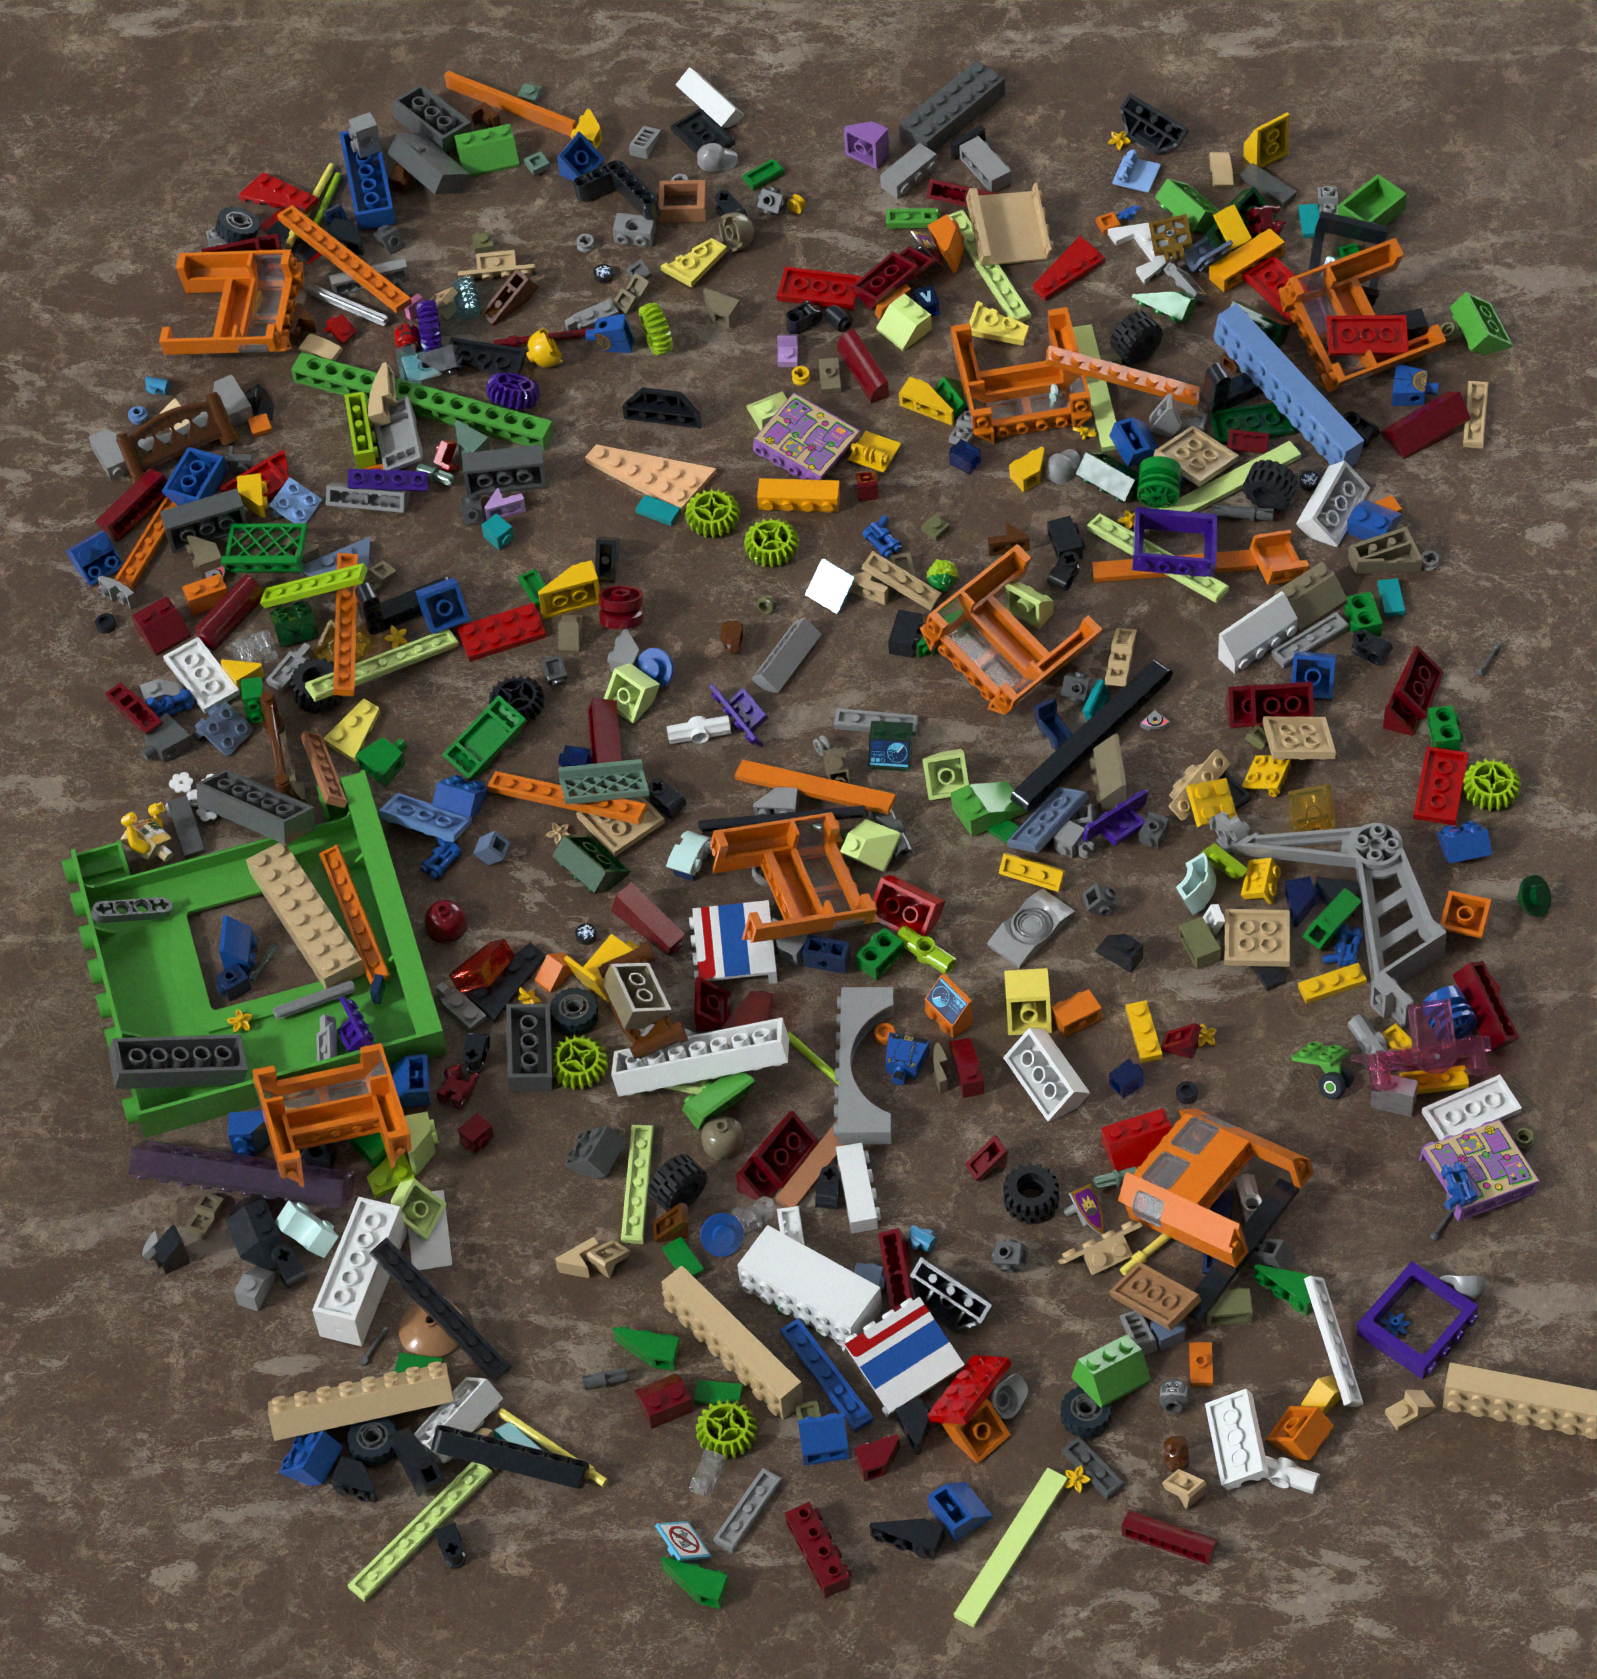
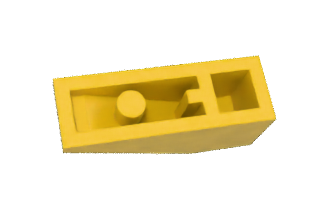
M909 377L899 392V405L952 426L954 424L953 409L928 383L921 379Z

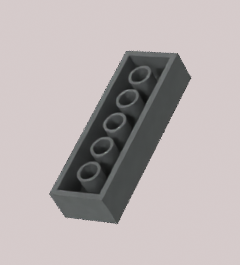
M976 60L899 123L900 140L912 148L921 143L935 152L1005 95V78Z
M228 769L196 783L197 806L247 827L252 831H256L265 837L274 839L281 844H289L293 840L306 836L315 830V811L313 806Z
M241 1034L113 1038L108 1053L115 1089L235 1085L244 1082L248 1071Z

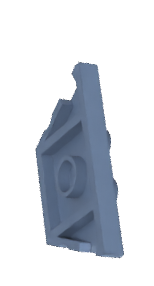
M368 537L304 564L303 572H300V574H306L311 577L337 570V553L358 554L357 564L364 563L369 569L370 538Z

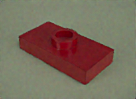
M1229 429L1227 448L1231 451L1265 454L1268 450L1269 434Z

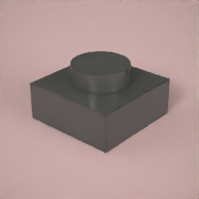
M643 259L638 260L626 269L630 278H632L634 273L641 275L647 280L653 276Z

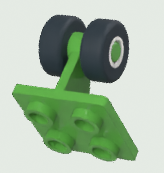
M1309 1042L1305 1047L1292 1055V1061L1320 1065L1325 1075L1319 1080V1090L1328 1099L1340 1097L1345 1092L1346 1087L1349 1088L1354 1081L1352 1072L1347 1067L1341 1066V1060L1349 1054V1049H1344L1340 1045L1325 1046L1321 1045L1320 1042Z

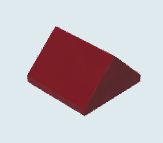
M701 977L695 978L694 1018L696 1031H718L730 1028L731 992Z

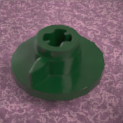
M1538 875L1525 877L1519 887L1518 902L1527 915L1533 918L1543 917L1551 906L1549 886Z

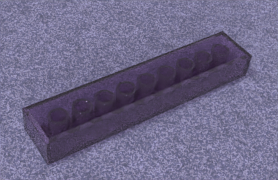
M143 1140L131 1148L129 1174L136 1175L138 1179H149L150 1177L157 1178V1181L162 1183L176 1181L178 1185L182 1186L196 1184L201 1189H212V1187L220 1188L222 1192L241 1191L242 1195L253 1196L254 1194H260L266 1199L280 1197L284 1198L286 1202L289 1200L297 1202L299 1200L305 1201L306 1205L316 1206L319 1203L325 1204L330 1209H338L353 1198L355 1172L302 1164L304 1187H301L298 1182L290 1178H281L275 1159L151 1140Z

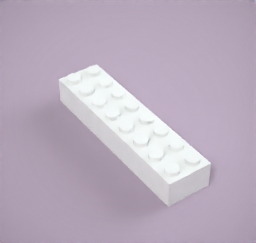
M782 1017L688 1036L689 1041L682 1044L680 1042L675 1043L642 1059H634L630 1048L614 1051L611 1076L619 1097L624 1095L631 1096L644 1091L651 1092L664 1087H675L684 1083H696L699 1080L709 1078L716 1079L729 1074L736 1075L749 1070L756 1071L769 1066H780L788 1063L789 1037Z

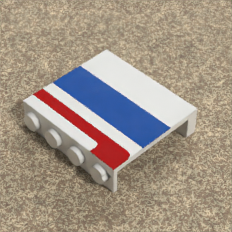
M769 900L692 908L693 917H689L690 930L695 932V935H691L692 948L696 947V952L692 953L693 964L698 965V970L694 971L695 978L701 977L707 981L768 975L769 984L778 983L773 940L751 943L750 940H742L749 913L758 912L762 923L771 922Z
M920 1297L915 1300L912 1298L907 1299L900 1304L901 1309L896 1312L893 1309L882 1316V1321L877 1324L875 1321L869 1323L863 1328L864 1332L858 1336L856 1333L850 1335L844 1340L846 1343L841 1348L842 1351L848 1350L883 1403L882 1411L886 1417L894 1413L896 1408L916 1399L957 1373L965 1365Z

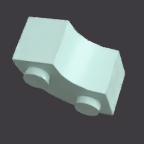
M686 831L681 835L683 840L680 845L675 844L666 867L695 876L696 872L701 868L703 859L707 858V855L712 851L710 848L712 838Z
M1204 852L1186 863L1187 874L1184 880L1176 886L1192 915L1205 908L1216 888V874Z
M289 1200L275 1220L276 1225L283 1233L298 1241L308 1251L325 1258L339 1237L333 1231L334 1226L330 1222L322 1221L309 1212V1208L301 1202L296 1204Z

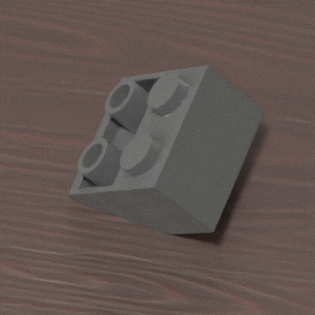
M609 1126L584 1130L577 1136V1142L568 1152L563 1166L593 1179L606 1177L626 1141Z

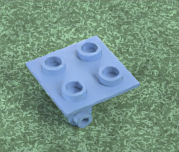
M1130 150L1126 156L1124 155L1112 184L1149 193L1161 164L1138 159L1137 152Z
M289 477L269 507L272 508V515L275 518L284 516L293 523H306L323 499Z

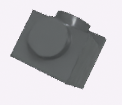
M1150 811L1148 818L1139 831V842L1147 847L1158 849L1169 831V818Z

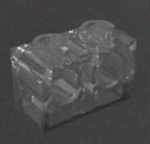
M268 629L230 643L234 661L264 664L278 658L275 643Z

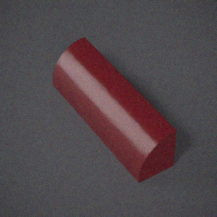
M930 179L926 198L968 207L966 197L971 187ZM977 189L978 196L998 194Z
M855 329L848 330L837 343V351L871 404L889 397L888 381Z
M149 469L97 518L95 523L110 538L118 541L165 496L162 490L168 480L164 474Z
M245 574L195 627L197 637L201 639L207 648L215 651L257 607L264 593L261 586L251 576Z
M592 698L587 710L592 764L622 761L617 700Z
M1484 961L1470 962L1453 974L1457 986L1467 999V1004L1470 1005L1478 1018L1476 1027L1488 1052L1501 1049L1520 1038Z
M900 1228L878 1234L890 1310L893 1309L894 1312L901 1309L900 1304L907 1299H916L913 1282L910 1279V1274L913 1270L908 1241Z
M1133 1510L1127 1512L1121 1525L1123 1537L1209 1566L1219 1543V1539Z

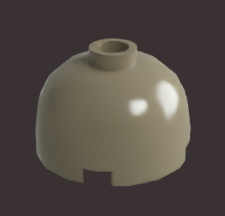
M739 212L722 215L723 222L719 223V232L723 244L728 243L731 247L728 250L731 252L740 251L748 247L754 237L755 226L745 214Z
M719 1115L706 1122L702 1129L701 1142L704 1151L710 1157L717 1160L726 1157L731 1159L740 1154L744 1148L745 1134L742 1125L735 1118L728 1115Z

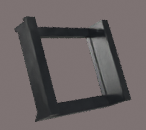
M1321 211L1315 226L1308 271L1320 266L1325 233L1378 245L1385 242L1389 226ZM1318 272L1307 276L1305 290L1322 289L1323 280L1322 276H1318ZM1379 277L1370 280L1369 287L1362 286L1368 301L1372 305L1375 304L1379 296V290L1377 289Z

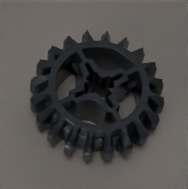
M522 674L519 678L512 675L511 679L505 677L504 682L498 681L497 686H493L492 692L489 695V705L499 695L527 720V724H529V719L536 720V715H541V709L544 708L545 697L542 687L538 685L536 680L532 681L529 676L524 679Z

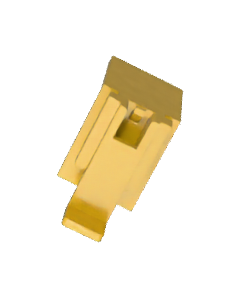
M611 934L583 967L567 955L564 960L583 985L590 991L599 994L602 1000L609 1003V995L602 983L603 978L598 967L607 961L639 948V946L631 940H628L625 944Z

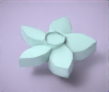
M1056 384L1051 385L1049 395L1051 408L1057 402L1056 398H1062V394H1058Z

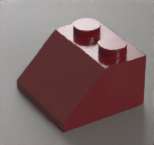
M167 596L132 615L136 631L156 656L191 637L177 608Z
M676 1373L634 1390L651 1429L693 1412L691 1397L683 1380Z

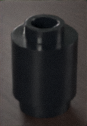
M831 305L826 309L824 314L826 321L836 330L845 332L851 328L853 318L841 307Z

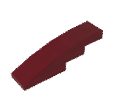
M121 682L104 693L109 702L145 735H148L163 724L161 719L131 690H128Z

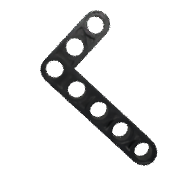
M620 160L606 163L573 180L576 197L579 201H588L615 188L645 219L654 220L661 215L657 196Z
M1220 363L1212 364L1205 372L1202 399L1212 413L1216 410L1229 409L1264 393L1259 386L1257 387L1247 373L1230 378Z
M443 577L382 603H380L370 583H362L355 589L360 618L369 634L375 635L390 629L391 626L395 627L422 616L423 614L415 591L450 578Z

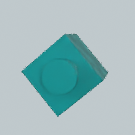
M497 513L481 524L483 537L498 550L509 545L514 540L512 526Z

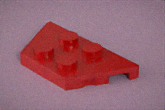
M279 451L239 476L261 473L262 481H266L267 493H264V497L267 496L268 500L272 499L278 494L289 478L285 451ZM237 477L220 486V492L223 493L236 489Z

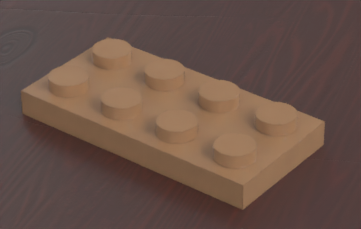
M1138 1262L1109 1291L1113 1299L1170 1331L1201 1301L1199 1294L1141 1262Z

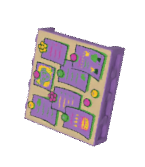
M793 393L754 438L753 451L803 480H822L851 444L859 442L860 430Z
M1500 1119L1493 1122H1485L1474 1129L1468 1128L1454 1136L1449 1135L1435 1143H1427L1422 1147L1419 1157L1420 1162L1427 1160L1450 1198L1453 1196L1447 1190V1181L1442 1178V1166L1449 1164L1450 1167H1454V1164L1457 1162H1462L1463 1165H1466L1467 1174L1473 1189L1478 1194V1199L1464 1207H1460L1459 1204L1456 1205L1454 1216L1458 1222L1535 1194L1540 1182ZM1455 1177L1457 1182H1461L1460 1177Z

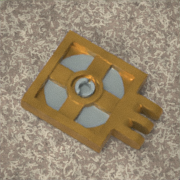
M1187 214L1149 222L1155 257L1164 255L1166 263L1170 262L1169 256H1173V260L1177 261V254H1180L1181 259H1185L1184 250L1193 248Z

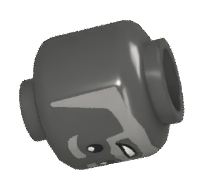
M1177 1378L1163 1382L1159 1396L1161 1407L1169 1413H1179L1185 1410L1189 1401V1386Z

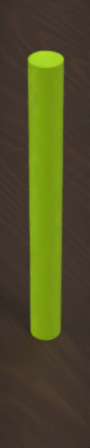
M339 172L335 173L313 221L318 226H320L324 218L323 211L328 209L341 181L342 174Z
M787 1032L789 1043L839 1085V1081H835V1070L791 1032Z

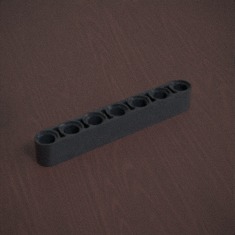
M445 1425L436 1426L431 1450L439 1454L577 1489L584 1488L589 1470V1464L579 1459Z

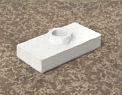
M799 1206L777 1209L780 1232L804 1245Z

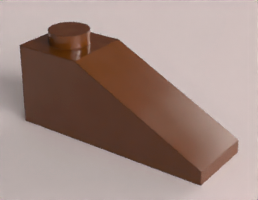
M516 268L480 314L492 325H496L528 302L539 286Z

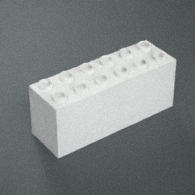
M358 1197L312 1309L321 1337L362 1347L390 1277L369 1253L386 1237L399 1251L401 1250L407 1231L400 1206Z
M769 1225L766 1226L737 1265L740 1287L744 1292L756 1295L767 1305H778V1309L783 1314L799 1318L804 1326L809 1325L813 1327L820 1335L829 1336L842 1347L846 1343L844 1340L854 1333L857 1336L863 1333V1328L873 1322L882 1310L879 1286Z

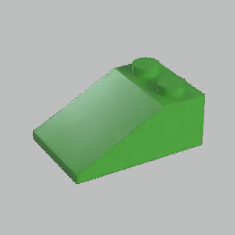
M1008 781L969 784L951 792L952 809L972 837L1007 819L1011 820L1027 813V811L1011 801L1010 798L1014 790Z

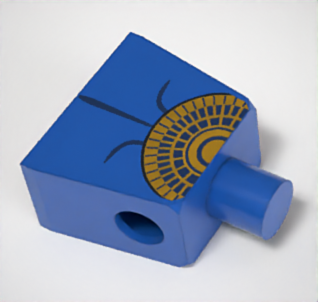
M626 314L598 318L595 329L586 330V340L597 341L601 351L632 353L635 337Z
M1396 364L1392 406L1423 405L1425 394H1438L1439 383L1427 382L1428 372L1426 370Z

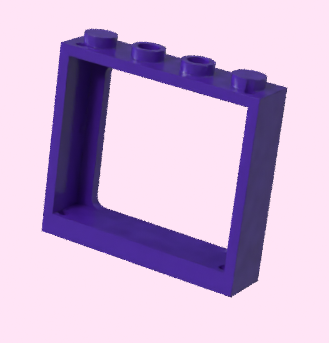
M1136 507L1132 570L1214 577L1216 567L1217 514ZM1153 529L1203 534L1204 558L1143 553L1144 530Z
M1411 1261L1357 1323V1335L1423 1380L1427 1374L1431 1375L1435 1371L1441 1358L1445 1359L1452 1349L1451 1346L1455 1342L1459 1343L1462 1340L1465 1330L1469 1326L1473 1327L1479 1318L1477 1315L1478 1305ZM1415 1280L1462 1311L1425 1354L1418 1353L1378 1325V1322Z

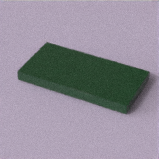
M1274 403L1213 411L1214 413L1209 411L1214 439L1222 445L1228 444L1229 429L1268 433L1269 438L1295 435L1294 426L1285 414L1278 410Z

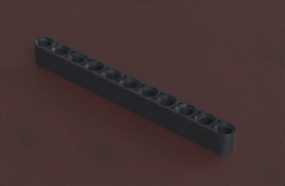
M1156 659L1151 661L1126 687H1123L1017 786L1011 795V801L1027 812L1032 811L1093 753V749L1111 737L1170 681L1173 670Z

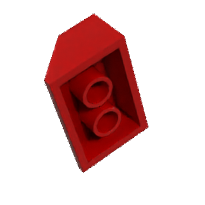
M893 875L880 879L872 900L877 906L876 914L880 921L879 923L896 931L908 926L923 937L928 936L939 921L946 902Z
M1164 1108L1101 1127V1142L1113 1170L1120 1171L1134 1166L1137 1169L1148 1158L1150 1152L1159 1145L1162 1138L1170 1132L1172 1126Z

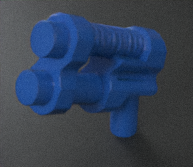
M882 515L877 524L872 522L862 534L879 551L882 557L890 558L893 552L899 553L902 550V546L898 539H894L891 536V531L884 528L889 518ZM886 541L888 544L883 545L882 542Z
M185 689L180 690L179 694L172 697L166 696L162 702H158L153 697L147 699V704L151 706L152 711L159 718L165 713L172 716L185 709L190 710L192 709L191 706L195 705L190 689L186 691Z
M436 837L441 847H436L432 851L428 860L425 859L421 863L420 870L424 874L430 872L429 875L433 879L440 878L444 874L445 869L462 854V850L454 842H447ZM438 860L443 861L439 866L435 865Z
M1343 925L1337 933L1339 937L1338 942L1334 944L1336 953L1322 956L1324 964L1338 962V966L1341 967L1357 963V953L1363 938L1362 929L1354 927L1353 930H1350L1348 925ZM1347 939H1351L1352 943L1346 944Z
M1462 1162L1455 1163L1454 1167H1450L1449 1164L1442 1166V1178L1447 1181V1190L1453 1196L1444 1203L1447 1210H1451L1458 1204L1460 1207H1464L1478 1199V1194L1473 1189L1467 1174V1167ZM1455 1177H1460L1461 1182H1457Z

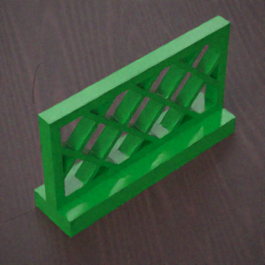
M307 523L231 524L226 554L222 556L221 564L227 573L303 572L304 564L302 563L308 525ZM236 530H245L246 534L237 540L235 538ZM258 530H263L265 533L257 540L252 536ZM276 530L284 532L277 539L271 536ZM295 530H301V534L297 538L293 539L290 536ZM251 537L254 542L245 549L241 544ZM270 537L273 542L266 548H263L260 543ZM288 537L292 542L282 548L279 543ZM276 545L281 550L276 555L268 554ZM296 545L298 548L297 555H288L286 552ZM240 546L243 551L237 556H232V551ZM259 546L262 551L256 556H251L249 552Z

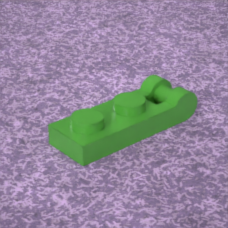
M937 208L886 209V229L928 228L927 225L940 218L941 212Z

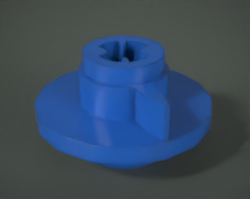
M649 648L644 650L638 658L637 668L660 684L659 688L670 685L674 674V665L666 651L660 648Z
M716 1213L709 1217L703 1223L700 1231V1241L703 1248L711 1255L717 1257H724L734 1253L741 1246L744 1238V1229L741 1222L728 1213Z

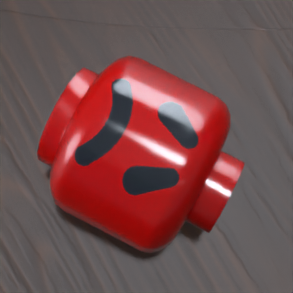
M406 323L395 329L394 339L397 349L405 353H411L420 346V334L415 325Z

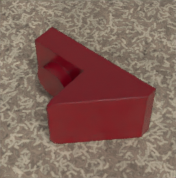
M875 471L855 473L858 500H877L879 496Z
M1197 1023L1167 1031L1161 1045V1050L1192 1059L1198 1046L1202 1027Z
M994 1135L965 1165L975 1181L981 1182L995 1167L1003 1170L1006 1168L1008 1151L998 1136Z

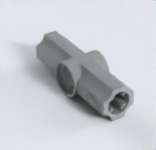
M1358 1014L1348 1022V1027L1358 1040L1362 1054L1366 1058L1371 1059L1379 1072L1393 1073L1398 1068V1063L1388 1050L1384 1036L1379 1031L1376 1032L1365 1015Z

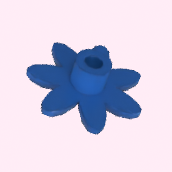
M1132 205L1130 208H1125L1124 211L1118 213V220L1124 217L1128 220L1135 217L1134 214L1141 207Z
M1389 1312V1320L1381 1319L1380 1321L1386 1325L1384 1329L1388 1332L1392 1331V1335L1397 1337L1398 1331L1406 1335L1407 1331L1404 1327L1410 1325L1409 1321H1402L1403 1313L1395 1317L1392 1312Z

